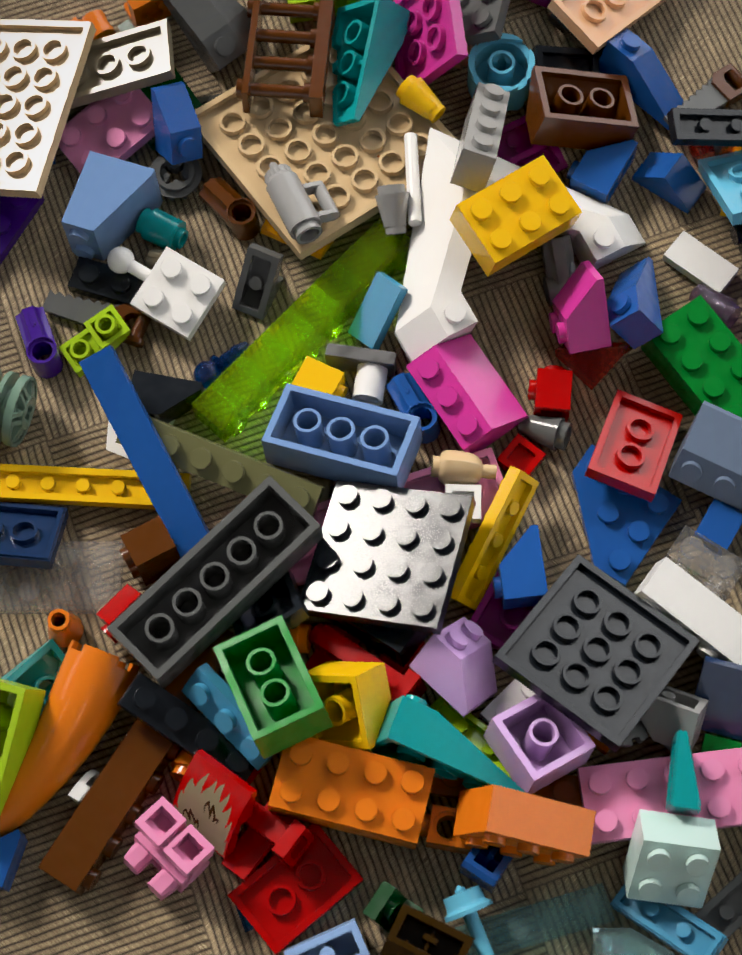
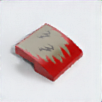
M200 749L195 753L184 773L172 806L187 820L186 827L191 824L215 848L214 851L225 859L235 851L241 824L251 818L257 790L203 749Z

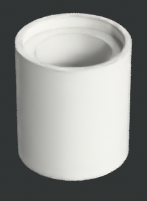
M366 362L358 364L352 400L381 406L383 404L388 369L376 363Z

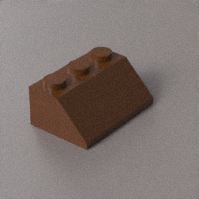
M534 65L531 72L526 111V123L531 144L592 150L633 139L639 129V123L627 76Z

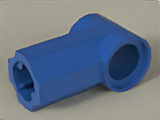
M402 372L393 377L385 387L398 411L418 416L420 419L432 420L429 425L421 428L422 443L433 442L438 438L441 429L437 411L430 404L410 372Z

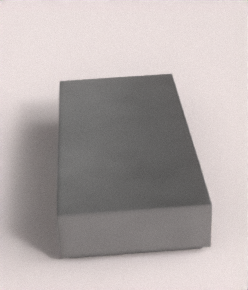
M327 343L325 352L327 365L338 370L356 372L357 366L360 363H376L388 369L387 377H395V352Z

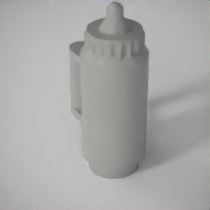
M271 162L269 164L270 169L264 176V181L267 185L266 190L292 239L297 240L299 244H308L315 241L322 234V223L334 221L340 216V212L323 181L302 184L298 175L288 165H277L275 162ZM308 195H315L323 211H316Z

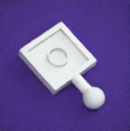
M123 246L113 248L107 257L108 266L113 272L118 274L128 272L144 281L130 305L189 341L226 285L224 279L169 247L165 248L152 270L135 261L132 251Z

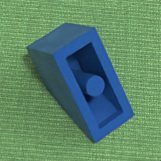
M180 81L151 88L156 151L172 165L203 158L201 125L185 84Z
M628 140L586 151L581 161L575 160L567 173L566 178L570 180L569 188L604 204H608L635 159L638 142Z
M531 525L499 564L498 577H492L495 599L501 598L503 610L536 606L548 591L538 525Z

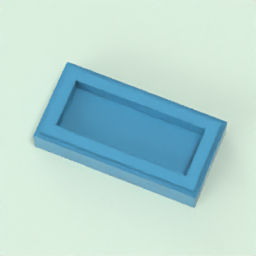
M377 272L348 333L369 348L379 350L408 289L384 272Z

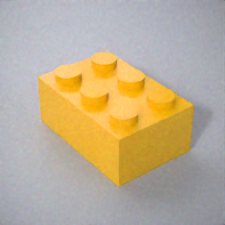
M542 155L457 204L449 220L488 277L573 227L582 211L548 160Z

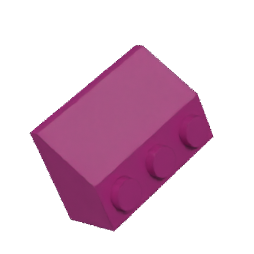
M471 334L434 345L406 366L465 452L474 453L485 449L529 417Z

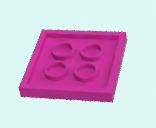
M460 0L393 1L410 11L407 24L408 30L404 42L394 58L396 72L403 80L413 74L417 78L422 77L426 84L429 85L468 56Z

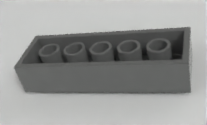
M269 475L113 621L107 629L137 663L165 689L323 538L321 525Z

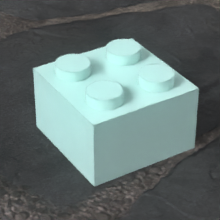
M639 809L623 864L626 897L628 899L702 908L721 852L715 819Z

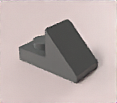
M255 243L248 246L232 308L261 320L266 317L284 280V277L279 275L284 258L283 254Z

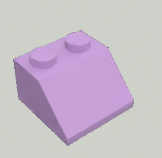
M465 617L443 628L440 635L433 634L409 665L463 717L492 698L497 692L491 641L483 634V630L478 624L467 620Z

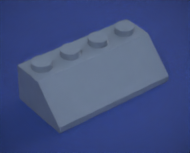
M704 400L674 457L668 477L742 511V417Z

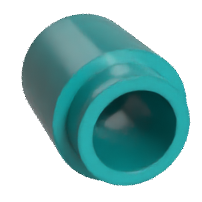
M150 208L144 209L136 223V232L141 234L142 239L163 249L166 247L174 251L177 248L181 249L188 239L189 232L186 230V222L158 208L153 210Z

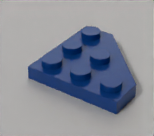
M591 444L571 475L580 506L579 511L585 536H587L590 549L591 563L625 587L682 500L658 486L653 501L649 502L584 476L595 446Z

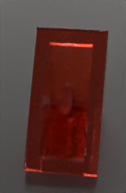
M611 342L612 346L570 354L563 344L555 349V356L568 369L573 370V373L586 386L593 390L607 378L633 348L627 342Z

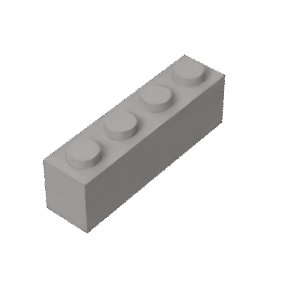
M478 82L466 114L450 183L475 192L486 188L497 159L510 92L504 91L502 87L496 84Z

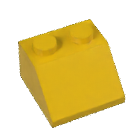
M327 661L308 670L333 724V727L312 736V738L355 749L370 750L373 748L391 701L385 663Z

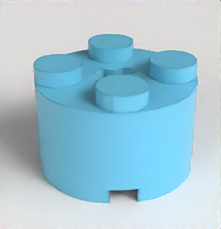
M502 33L500 40L475 44L468 58L467 87L471 97L473 98L478 82L496 84L502 87L504 91L510 92L507 111L521 109L529 95L531 72L535 65L534 53L523 44L522 39L509 33Z

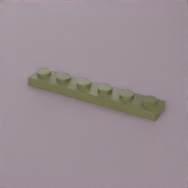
M150 417L177 468L246 496L270 475L314 518L325 489L324 486ZM117 437L116 443L121 444Z

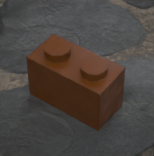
M160 516L120 536L125 545L124 548L119 550L133 578L136 579L141 576L146 586L157 581L181 559Z

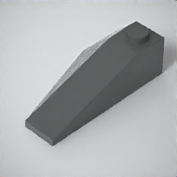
M162 0L210 73L221 70L247 51L251 18H248L245 7L236 0Z

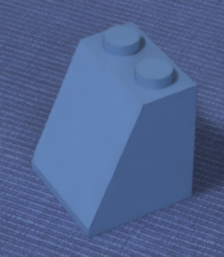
M93 151L89 152L61 220L71 250L75 255L91 260L95 258L104 261L113 248L119 247L136 230L137 220L144 209L150 208L153 210L161 206L163 199L155 169Z

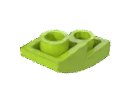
M112 304L84 322L83 324L86 326V329L58 347L79 378L85 375L79 364L80 361L109 345L113 346L115 350L132 332Z

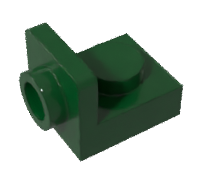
M383 880L362 913L376 926L389 933L403 903L423 913L425 911L408 900L396 887Z

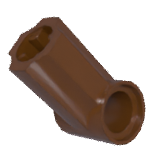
M220 176L217 178L212 177L203 185L199 193L200 200L230 228L235 238L246 241L256 237L260 230V222L256 206L251 200L241 197ZM242 217H249V219L246 221H237Z

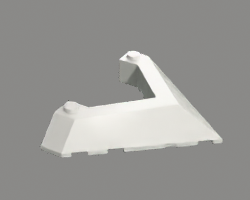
M433 128L429 129L426 155L420 180L422 224L412 227L408 260L403 279V286L408 291L399 307L394 332L410 363L434 345L470 334L478 322L461 292L472 253L449 220L457 204L478 192L450 183L460 140ZM497 157L486 187L521 167ZM566 187L582 213L573 227L559 235H570L572 249L580 263L589 260L595 269H598L646 243L629 214Z

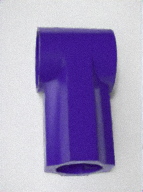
M30 306L22 309L15 318L26 348V355L36 375L45 379L53 378L62 371L63 359L53 336L46 312L43 307ZM51 354L46 360H39L41 356Z

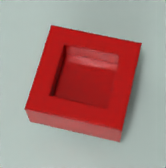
M518 433L496 460L499 467L506 472L512 466L531 476L545 460L546 453Z

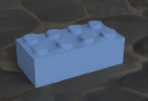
M286 383L261 442L266 462L269 464L333 481L340 480L404 488L423 437L421 420L418 416Z

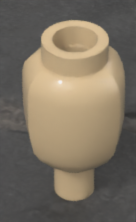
M445 450L440 456H432L431 477H438L441 484H476L481 478L496 479L497 465L482 464L480 458L475 454L457 450Z

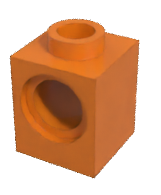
M433 804L431 814H424L420 836L427 837L426 847L468 855L472 847L465 845L466 839L458 837L444 838L437 831V827L442 821L450 820L455 823L456 808Z

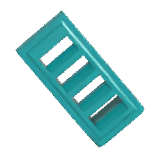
M679 730L672 738L665 810L669 813L696 816L701 811V801L687 731Z

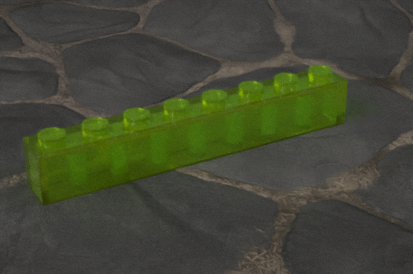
M380 217L191 403L195 417L224 443L231 436H238L247 426V420L255 412H262L271 402V396L279 388L284 389L286 383L290 384L296 375L295 372L301 367L306 356L315 359L320 351L319 348L327 340L333 341L341 333L343 324L351 316L355 318L376 273L384 272L391 277L397 270L401 272L406 268L410 238L406 234L386 235Z

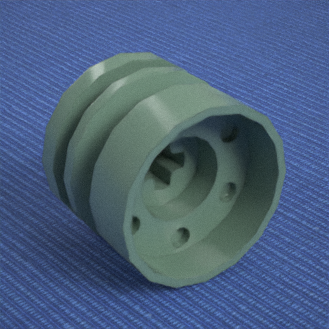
M1 368L0 442L3 441L4 445L10 447H17L27 434L33 418L37 399V382L35 377L27 375L20 377L19 373L9 371L3 377Z

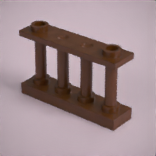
M248 0L247 16L251 18L245 68L243 79L238 78L236 84V98L242 99L243 113H250L252 96L300 99L303 100V103H309L310 117L323 118L335 18V0H320V2H314V5ZM263 15L313 18V22H317V29L311 28L310 32L261 29ZM259 42L310 45V49H314V56L308 55L307 59L258 56ZM256 69L306 72L307 76H311L310 83H304V86L254 83Z

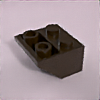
M403 903L380 955H467L475 938Z

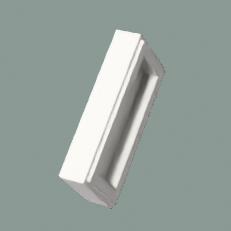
M684 230L663 254L662 258L667 264L716 298L720 296L739 271V268Z

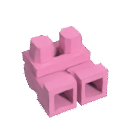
M163 796L135 821V827L139 832L134 835V845L123 858L124 864L136 875L143 871L150 863L159 871L148 882V887L161 901L176 890L182 893L210 864L209 859L213 856L215 849L191 824L186 827L187 820Z

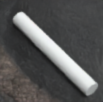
M409 132L404 135L406 189L409 192L408 225L417 227L422 224L418 136L414 132Z

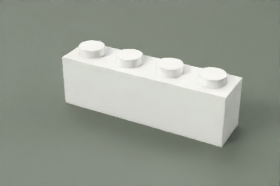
M668 557L656 562L634 594L700 640L696 646V652L703 659L706 655L742 665V615Z

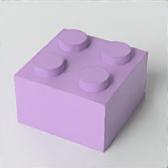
M536 694L491 718L483 735L512 780L529 794L535 793L586 764L596 747L583 728Z

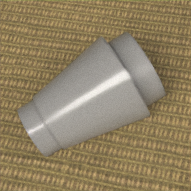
M390 184L377 187L378 195L375 196L386 235L405 234L409 192H405V184Z

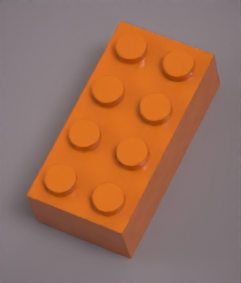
M310 737L282 751L268 802V810L281 816L415 850L435 769Z

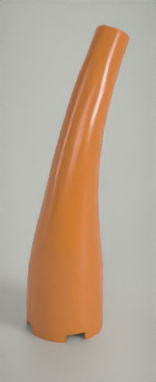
M75 640L71 641L40 715L34 736L0 815V838L16 830L39 811L85 762L120 711L121 707L116 704L140 669L139 666L129 663L127 670H125L126 663L119 661V657L84 644L82 651H80L82 645Z

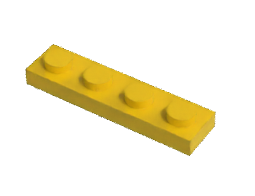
M512 466L509 467L457 572L450 598L474 611L486 593L492 577L540 483L522 470Z

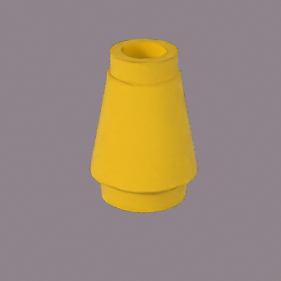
M413 74L408 76L396 91L395 95L400 99L399 103L427 120L429 119L432 123L440 119L446 110V107L442 105L441 101L422 77L417 78Z

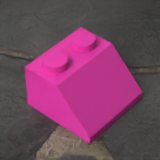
M589 260L582 261L552 300L554 312L549 313L551 332L556 333L559 344L563 343L570 354L612 346L604 278Z

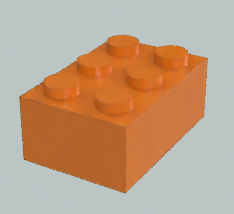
M493 784L460 791L453 836L466 839L465 845L472 848L488 849V845L500 848L499 854L504 856L521 858L522 854L533 856V862L540 865L555 866L556 862L574 864V859L590 856L596 811Z

